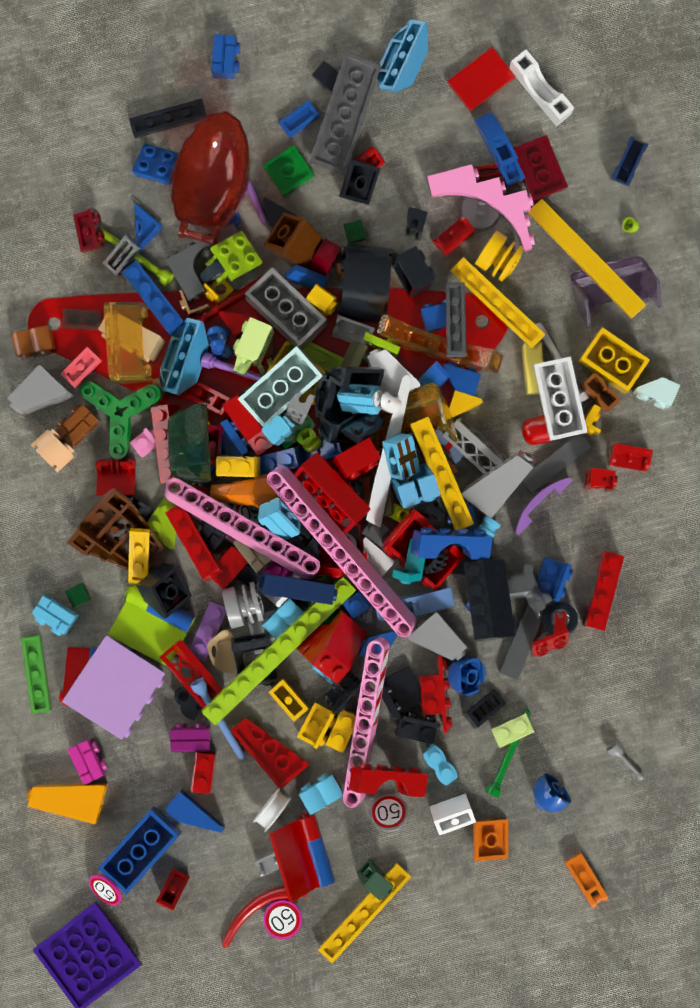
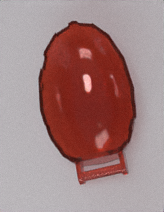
M227 111L210 113L195 125L194 131L190 137L186 138L181 147L172 175L171 200L174 205L175 216L178 221H181L178 237H186L209 243L212 247L217 244L221 229L228 225L240 210L248 190L251 167L248 137L241 121ZM188 225L210 230L212 234L209 236L187 230Z

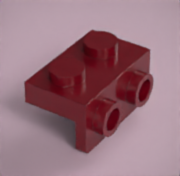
M89 207L85 212L73 214L80 251L84 253L104 248L103 241H105V235L100 228V213Z

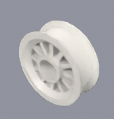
M280 788L271 796L253 820V823L257 822L265 828L264 832L271 827L291 800V797L287 798L279 792Z

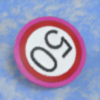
M93 874L90 877V888L100 900L114 906L122 901L121 891L112 880L101 874Z
M288 900L275 901L265 910L263 916L264 927L274 938H291L301 928V911L296 904Z

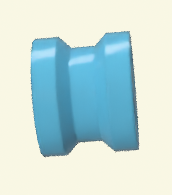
M485 515L482 524L478 525L477 529L485 530L488 535L494 537L495 530L499 529L501 525Z

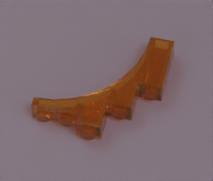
M382 314L377 330L378 334L397 342V346L405 350L422 352L431 358L451 361L463 368L469 367L498 374L503 355L494 349L466 344V357H447V341L445 337L421 330L386 314Z

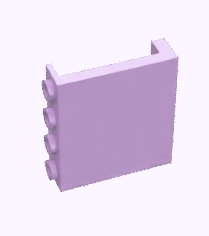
M105 636L62 702L122 740L123 737L127 738L132 732L133 728L131 725L135 720L139 721L144 711H142L144 705H149L155 695L152 693L155 688H160L164 683L165 678L163 676L165 673L113 639Z

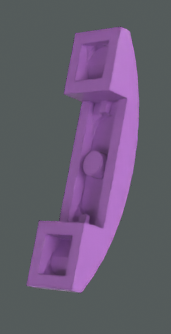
M566 478L557 481L538 492L521 512L514 533L519 535L532 522L527 515L551 491L558 495L573 480Z

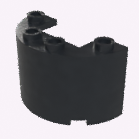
M353 244L343 246L342 258L346 259L341 261V272H344V280L340 279L339 291L343 292L342 303L338 302L337 314H341L342 317L353 321L386 324L393 248Z
M336 366L331 368L329 373L326 372L323 375L316 393L315 413L316 417L320 418L321 425L318 426L319 430L327 442L356 443L345 437L344 433H338L340 423L354 415L351 412L342 411L337 397L340 388H348L349 383L369 385L370 383L381 387L385 369L380 367Z

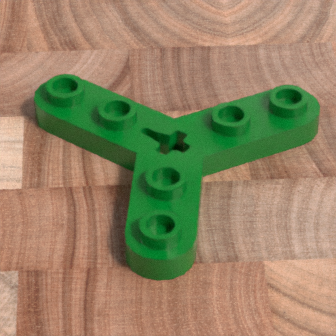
M93 381L83 383L80 389L81 396L110 416L109 452L114 459H124L129 455L131 417L157 404L163 397L162 389L154 384L147 385L122 400ZM128 407V409H126L123 412V416L117 414L119 408Z

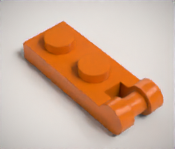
M581 852L564 861L592 909L597 907L599 902H605L609 899ZM597 890L599 894L592 897L591 893Z

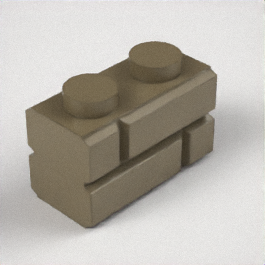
M259 536L254 537L259 542L263 541ZM235 540L233 542L256 573L261 574V572H264L274 563L273 560L240 541Z

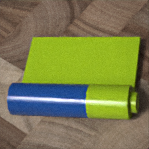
M136 584L133 586L129 585L124 594L126 602L108 635L166 666L160 656L180 639L184 641L196 616L179 607L168 618L164 619L143 600ZM172 651L166 656L171 663L176 653Z

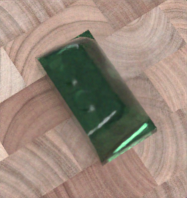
M195 404L174 411V414L169 417L167 424L168 456L172 475L190 486L211 481L207 405Z

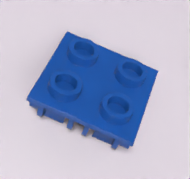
M143 144L132 173L149 181L153 178V182L158 180V182L164 185L171 184V175L180 154Z

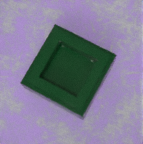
M362 220L343 224L348 244L366 239Z
M83 583L65 591L72 608H76L91 600Z

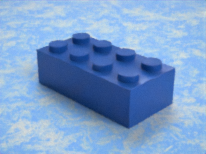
M153 806L98 869L127 895L180 836L182 831Z

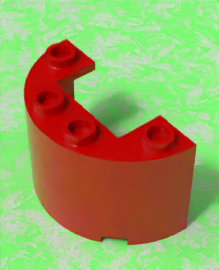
M412 508L383 541L381 549L394 561L398 558L401 561L399 565L405 568L410 539H413L414 530H421L422 527L436 529L417 510ZM454 544L444 548V550L448 551V553H445V556H448V560H444L447 564L443 566V570L430 574L422 573V578L419 582L427 589L431 586L434 590H437L466 556ZM426 558L429 563L433 562V558Z

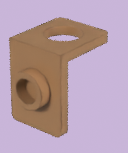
M180 290L182 300L179 301L183 311L187 310L190 317L210 309L209 305L206 304L190 310L185 294Z

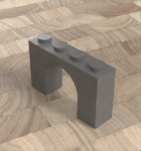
M233 223L222 225L218 229L219 231L214 234L208 233L204 235L201 241L188 244L185 250L173 252L166 259L189 303L205 295V290L195 273L197 259L203 253L210 251V248L237 234L238 231Z

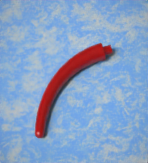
M285 886L270 889L251 900L238 913L229 926L223 939L222 947H229L241 925L257 910L278 900H289Z

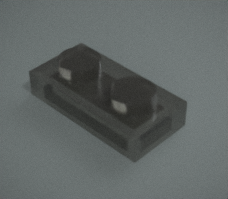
M63 309L62 328L99 331L98 328L102 323L103 312Z

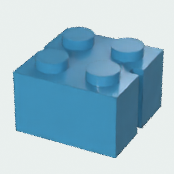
M426 463L419 465L420 472L411 476L413 481L409 482L408 478L405 480L391 478L390 481L395 496L403 508H414L422 500L430 502L440 496L435 475Z

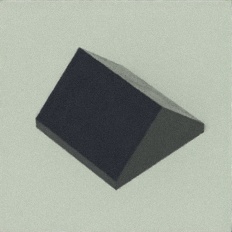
M350 159L339 197L369 205L381 168Z

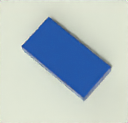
M308 100L278 123L291 139L318 119L320 114Z
M295 265L285 273V279L313 289L316 284L323 287L328 283L327 276L299 265Z

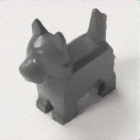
M533 564L524 565L523 574L519 573L518 575L514 574V577H507L510 599L526 598L530 608L534 611L537 619H539L540 611L546 608V604L552 602V597L549 593L540 591L533 574Z

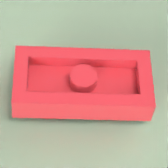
M86 347L61 375L76 388L102 361Z

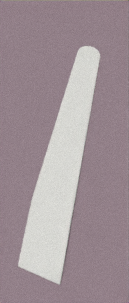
M405 375L401 380L397 398L401 400V407L396 413L392 414L385 440L401 433L411 385V378L408 375ZM384 448L369 503L371 510L367 513L366 518L367 521L380 528L391 480Z

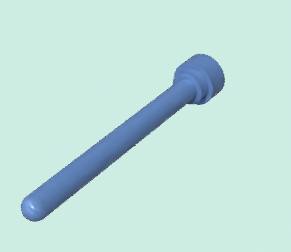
M199 678L190 687L194 693L201 696L207 705L212 699L207 692L206 681L204 678ZM222 719L218 726L237 757L244 759L245 754L225 720Z

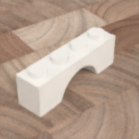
M527 49L511 61L509 69L556 127L572 114L574 110L573 105L563 93H558L547 83L539 69L538 63Z

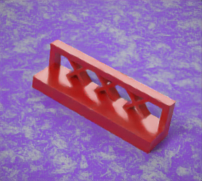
M181 639L160 656L161 660L202 708L206 704L191 689L190 685L193 681L204 678L207 683L208 694L213 698L223 690ZM174 651L178 655V663H171L166 656ZM181 667L189 668L191 671L190 678H184L181 675Z

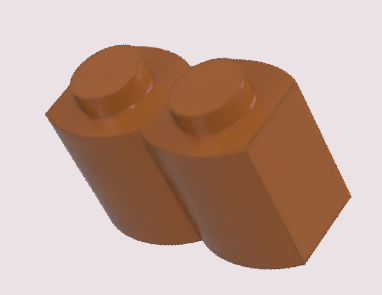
M42 326L11 333L15 356L21 357L22 360L33 358V354L40 353V356L49 355L51 350L56 349L51 326Z
M595 373L580 385L581 389L589 398L593 399L597 406L601 407L600 410L604 413L609 412L620 402L617 393L608 388L603 378Z

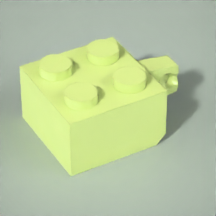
M251 317L249 321L244 322L241 332H243L242 337L236 340L233 347L237 356L234 371L244 376L251 365L258 366L261 364L274 335L272 326Z

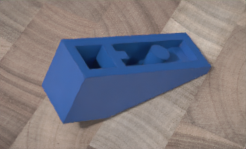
M182 789L165 808L166 815L172 821L177 820L179 823L220 833L226 827Z

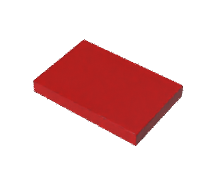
M491 47L450 78L447 84L468 111L471 112L515 79V75L494 48Z

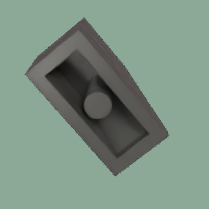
M369 522L362 534L382 548L383 541L392 531L382 523L380 528Z

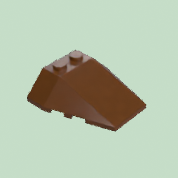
M116 488L104 494L83 518L67 542L84 555L95 556L103 562L109 561L117 564V567L128 571L130 528L150 529L149 565L164 549V546L132 501Z

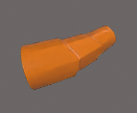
M269 473L229 484H214L210 488V497L223 503L253 506L258 509L260 505L266 502L269 503L277 497L283 502L267 482V475Z

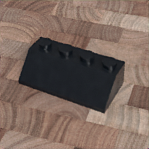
M479 560L464 563L474 640L482 642L516 637L505 560Z

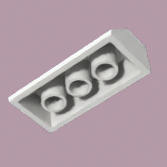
M571 357L534 364L533 368L549 440L587 433Z

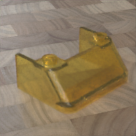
M107 302L104 304L108 372L110 380L121 384L153 382V378L149 377L151 376V366L144 360L141 323L144 322V318H147L148 306L141 302Z
M430 383L410 391L401 433L407 434L412 432L410 424L429 417L431 424L434 423L437 430H447L453 441L457 442L458 438L454 420L438 385ZM382 409L376 415L384 419V426L371 434L373 445L380 457L383 451L382 442L386 439L393 414Z

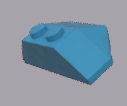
M410 19L407 25L391 38L379 64L381 69L377 79L381 90L396 93L413 85L428 52L426 22Z
M186 318L184 323L172 334L160 369L163 391L180 395L197 383L202 369V357L209 348L204 322Z

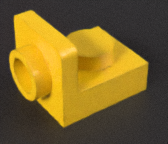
M596 404L590 407L584 417L587 434L591 436L601 432L599 428L592 425V423L596 424L601 416L599 413L601 407Z

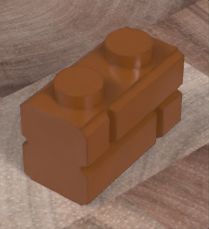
M83 404L75 406L70 411L72 415L67 420L65 418L57 424L58 428L55 430L72 448H75L101 422Z

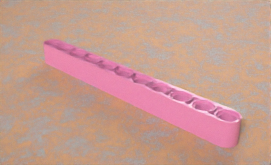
M284 465L277 466L267 475V482L391 628L399 636L408 637L418 623L414 614L289 468Z

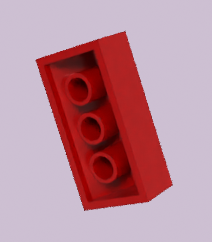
M317 452L304 462L294 474L345 535L371 510L367 502L361 499L355 493L353 487L347 484L340 474L327 463V460Z

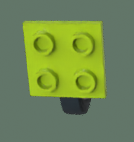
M240 231L210 248L214 256L206 263L207 268L200 274V277L206 284L217 281L219 284L228 277L233 281L258 267L263 262L244 233Z

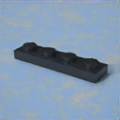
M201 98L129 118L134 138L136 139L208 118Z

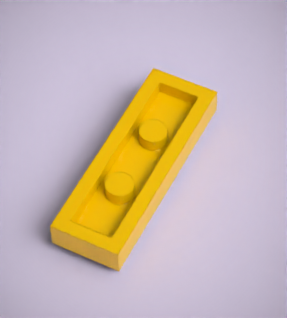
M130 528L129 584H137L149 574L150 529Z

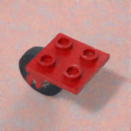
M556 602L545 610L543 623L551 635L531 643L532 656L542 657L548 654L549 650L564 648L569 642V635L575 631L578 625V614L570 604Z

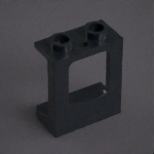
M269 632L231 638L232 652H234L238 675L245 669L244 652L265 650L271 645ZM276 668L258 685L269 686L277 682Z

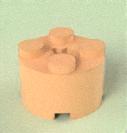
M47 429L31 446L33 448L37 446L36 451L51 467L56 465L55 471L58 473L74 458L72 455L74 450L67 443L63 445L59 441L61 437L54 429L50 431Z

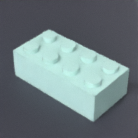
M297 345L240 396L238 400L264 427L268 423L270 424L272 419L277 415L279 416L293 403L297 393L301 392V395L304 394L324 374Z

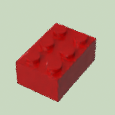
M367 438L335 456L329 465L340 474L347 484H350L358 476H364L378 465L377 461L381 457L371 439Z

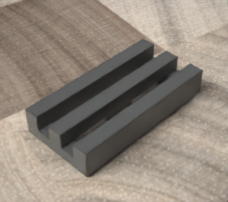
M127 234L121 239L103 264L115 276H119L142 247L137 245ZM128 242L129 244L127 245V247L118 256L114 263L110 265L109 263L113 260V258L117 255V253L121 250L125 243ZM133 247L132 251L128 254V256L124 259L120 266L117 269H115L117 265L121 262V260L125 257V255L129 252V250Z

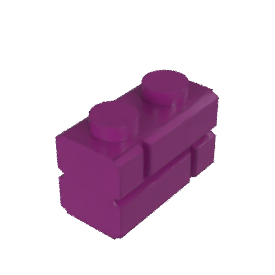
M187 723L175 724V727H172L170 730L171 752L210 751L211 726H206V723H195V727H187Z

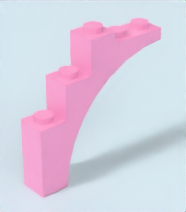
M472 165L427 176L432 197L458 195L486 202V204L492 206L510 222L520 238L524 252L532 250V245H535L533 234L528 233L527 227L530 226L528 215L524 216V213L531 210L530 206H533L531 194L527 195L526 190L504 196L503 193H506L504 181L500 182L498 177L476 183L480 179L477 169H473Z

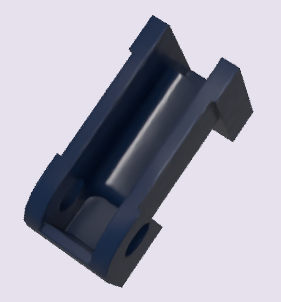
M632 136L628 138L625 144L627 147L610 178L627 187L630 185L640 159L648 147L647 143H640L634 140Z

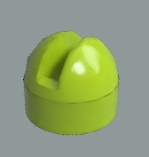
M627 217L622 223V228L625 232L634 233L639 229V222L635 218Z

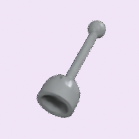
M618 741L611 743L606 749L609 755L614 758L620 757L637 775V779L643 780L644 774L639 773L624 757L622 745Z

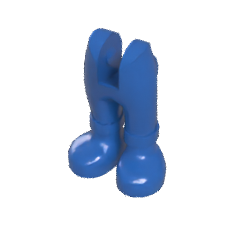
M212 326L209 328L207 336L212 354L221 361L232 359L234 349L232 346L225 344V341L230 337V331L224 326Z

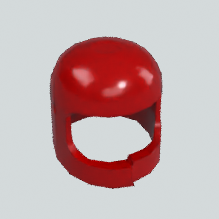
M544 415L529 418L523 422L522 435L527 444L538 445L553 441L549 440Z

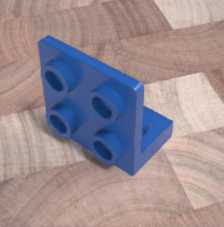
M544 557L536 580L540 591L549 593L552 601L559 602L560 598L563 599L567 589L564 587L566 580L569 581L573 573L572 565Z

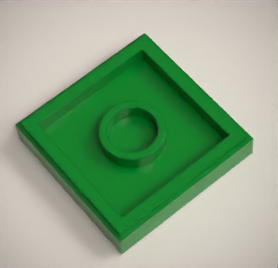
M294 144L262 165L283 198L315 177Z

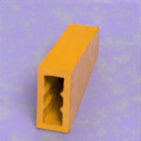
M108 783L35 785L32 789H29L26 800L29 801L28 807L96 824L99 821Z

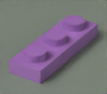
M210 601L190 647L191 652L197 659L206 662L209 655L207 649L208 642L218 634L226 615L225 607Z

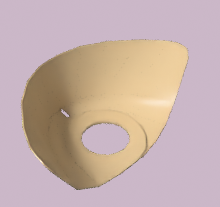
M223 630L208 642V653L216 669L235 675L237 668L234 652H232L231 638L234 637L230 631ZM213 645L216 648L215 658L212 656Z

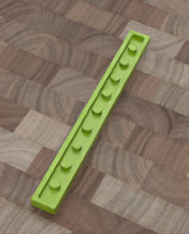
M343 576L333 583V585H336L335 589L338 590L336 601H333L332 605L316 602L310 605L270 646L259 654L201 710L215 726L356 591Z

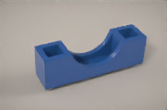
M136 260L124 269L122 274L169 335L172 336L184 321Z
M422 527L421 530H414L411 553L418 558H437L438 554L446 546L460 544L463 553L469 558L489 560L493 537L482 529H475L474 532H469V530L461 528L457 529V531H451L448 528L433 530L432 528Z

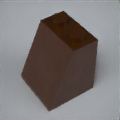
M283 213L263 245L289 266L299 265L308 269L323 239L304 218Z

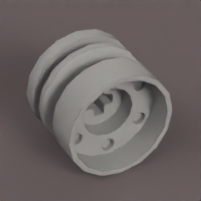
M255 582L249 583L250 592H247L246 586L243 584L241 586L242 594H238L235 587L222 590L226 613L232 629L244 626L245 616H248L251 624L255 623L253 614H257L259 622L264 621L263 601Z

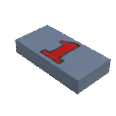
M440 425L435 430L442 450L454 464H457L464 455L442 436L447 429ZM451 433L449 434L454 440H458Z

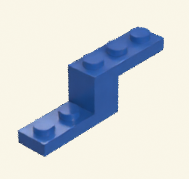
M323 439L319 448L313 452H306L303 446L299 445L259 456L260 475L270 473L279 465H284L289 469L299 467L316 452L325 459L335 457L344 452L343 444L329 443Z

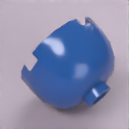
M463 656L459 660L455 659L448 670V682L453 690L466 696H472L480 690L478 689L480 683H484L485 666L478 658L472 656Z
M548 773L541 776L534 785V803L540 810L544 809L555 813L565 809L571 803V797L564 786L560 788L556 784L559 781Z

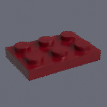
M547 135L513 148L525 176L523 182L528 194H531L533 202L568 188Z

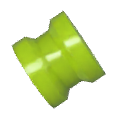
M312 428L301 430L297 436V441L306 452L317 450L321 444V439Z

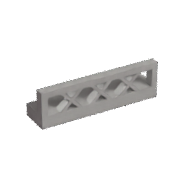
M460 416L442 435L483 474L488 472L487 469L491 470L507 459L463 416ZM454 428L461 432L462 440H454L449 435ZM465 443L474 444L476 453L467 452L465 450ZM479 456L488 457L490 466L480 464Z

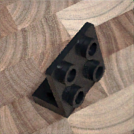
M409 666L384 679L382 699L394 720L401 717L400 712L404 713L422 703L421 687Z

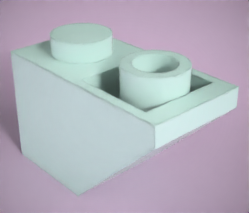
M662 377L635 388L632 393L636 394V397L640 400H650L654 402V406L665 409V407L672 406L680 385Z

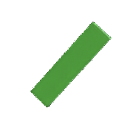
M41 635L22 637L21 643L31 712L36 714L52 711Z

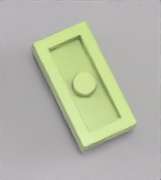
M526 713L491 729L500 748L535 732Z

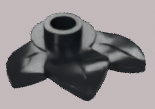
M181 686L175 691V701L180 704L181 713L190 720H196L197 710H202L203 708L188 690ZM182 692L188 694L187 699H181L180 695Z

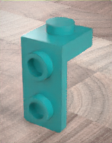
M410 539L405 568L393 570L392 577L399 579V582L402 584H411V582L421 581L425 558H418L411 553L412 539Z

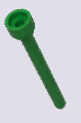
M525 709L522 715L526 713L530 717V710ZM519 740L509 744L494 781L487 785L486 793L496 798L500 797L502 793L500 785Z

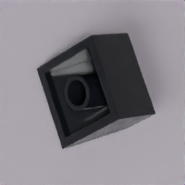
M160 564L136 584L143 600L164 619L168 618L192 597L178 565Z

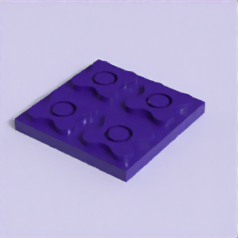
M97 901L33 949V952L74 1008H86L142 965V962Z

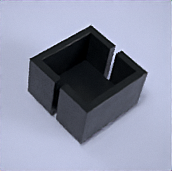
M417 246L396 256L392 265L410 299L430 289L435 280L433 269L427 266L425 263L426 257L422 250H418Z

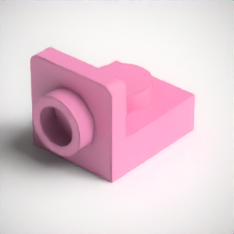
M143 429V432L130 442L141 458L156 448L153 429Z

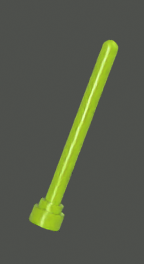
M100 227L104 232L105 239L114 246H117L121 240ZM126 244L121 248V251L127 247ZM139 253L133 257L135 261L137 260L138 263L154 273L159 282L165 287L172 281L174 274L169 270H161Z

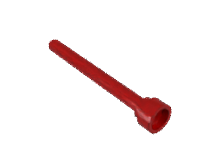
M264 275L200 316L196 315L189 318L205 322L245 296V293Z

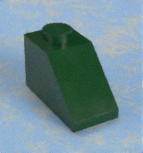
M369 858L357 874L363 887L380 901L383 897H387L390 894L393 885L390 879Z

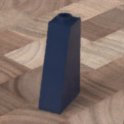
M261 572L258 592L262 594L329 605L336 601L338 590L335 589L336 585L265 572Z

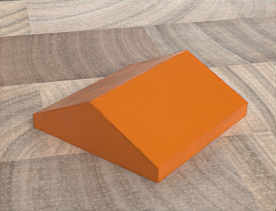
M481 819L473 823V861L508 858V819Z

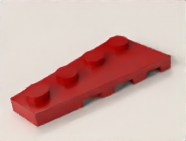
M244 718L231 729L235 737L280 790L310 765L247 718Z

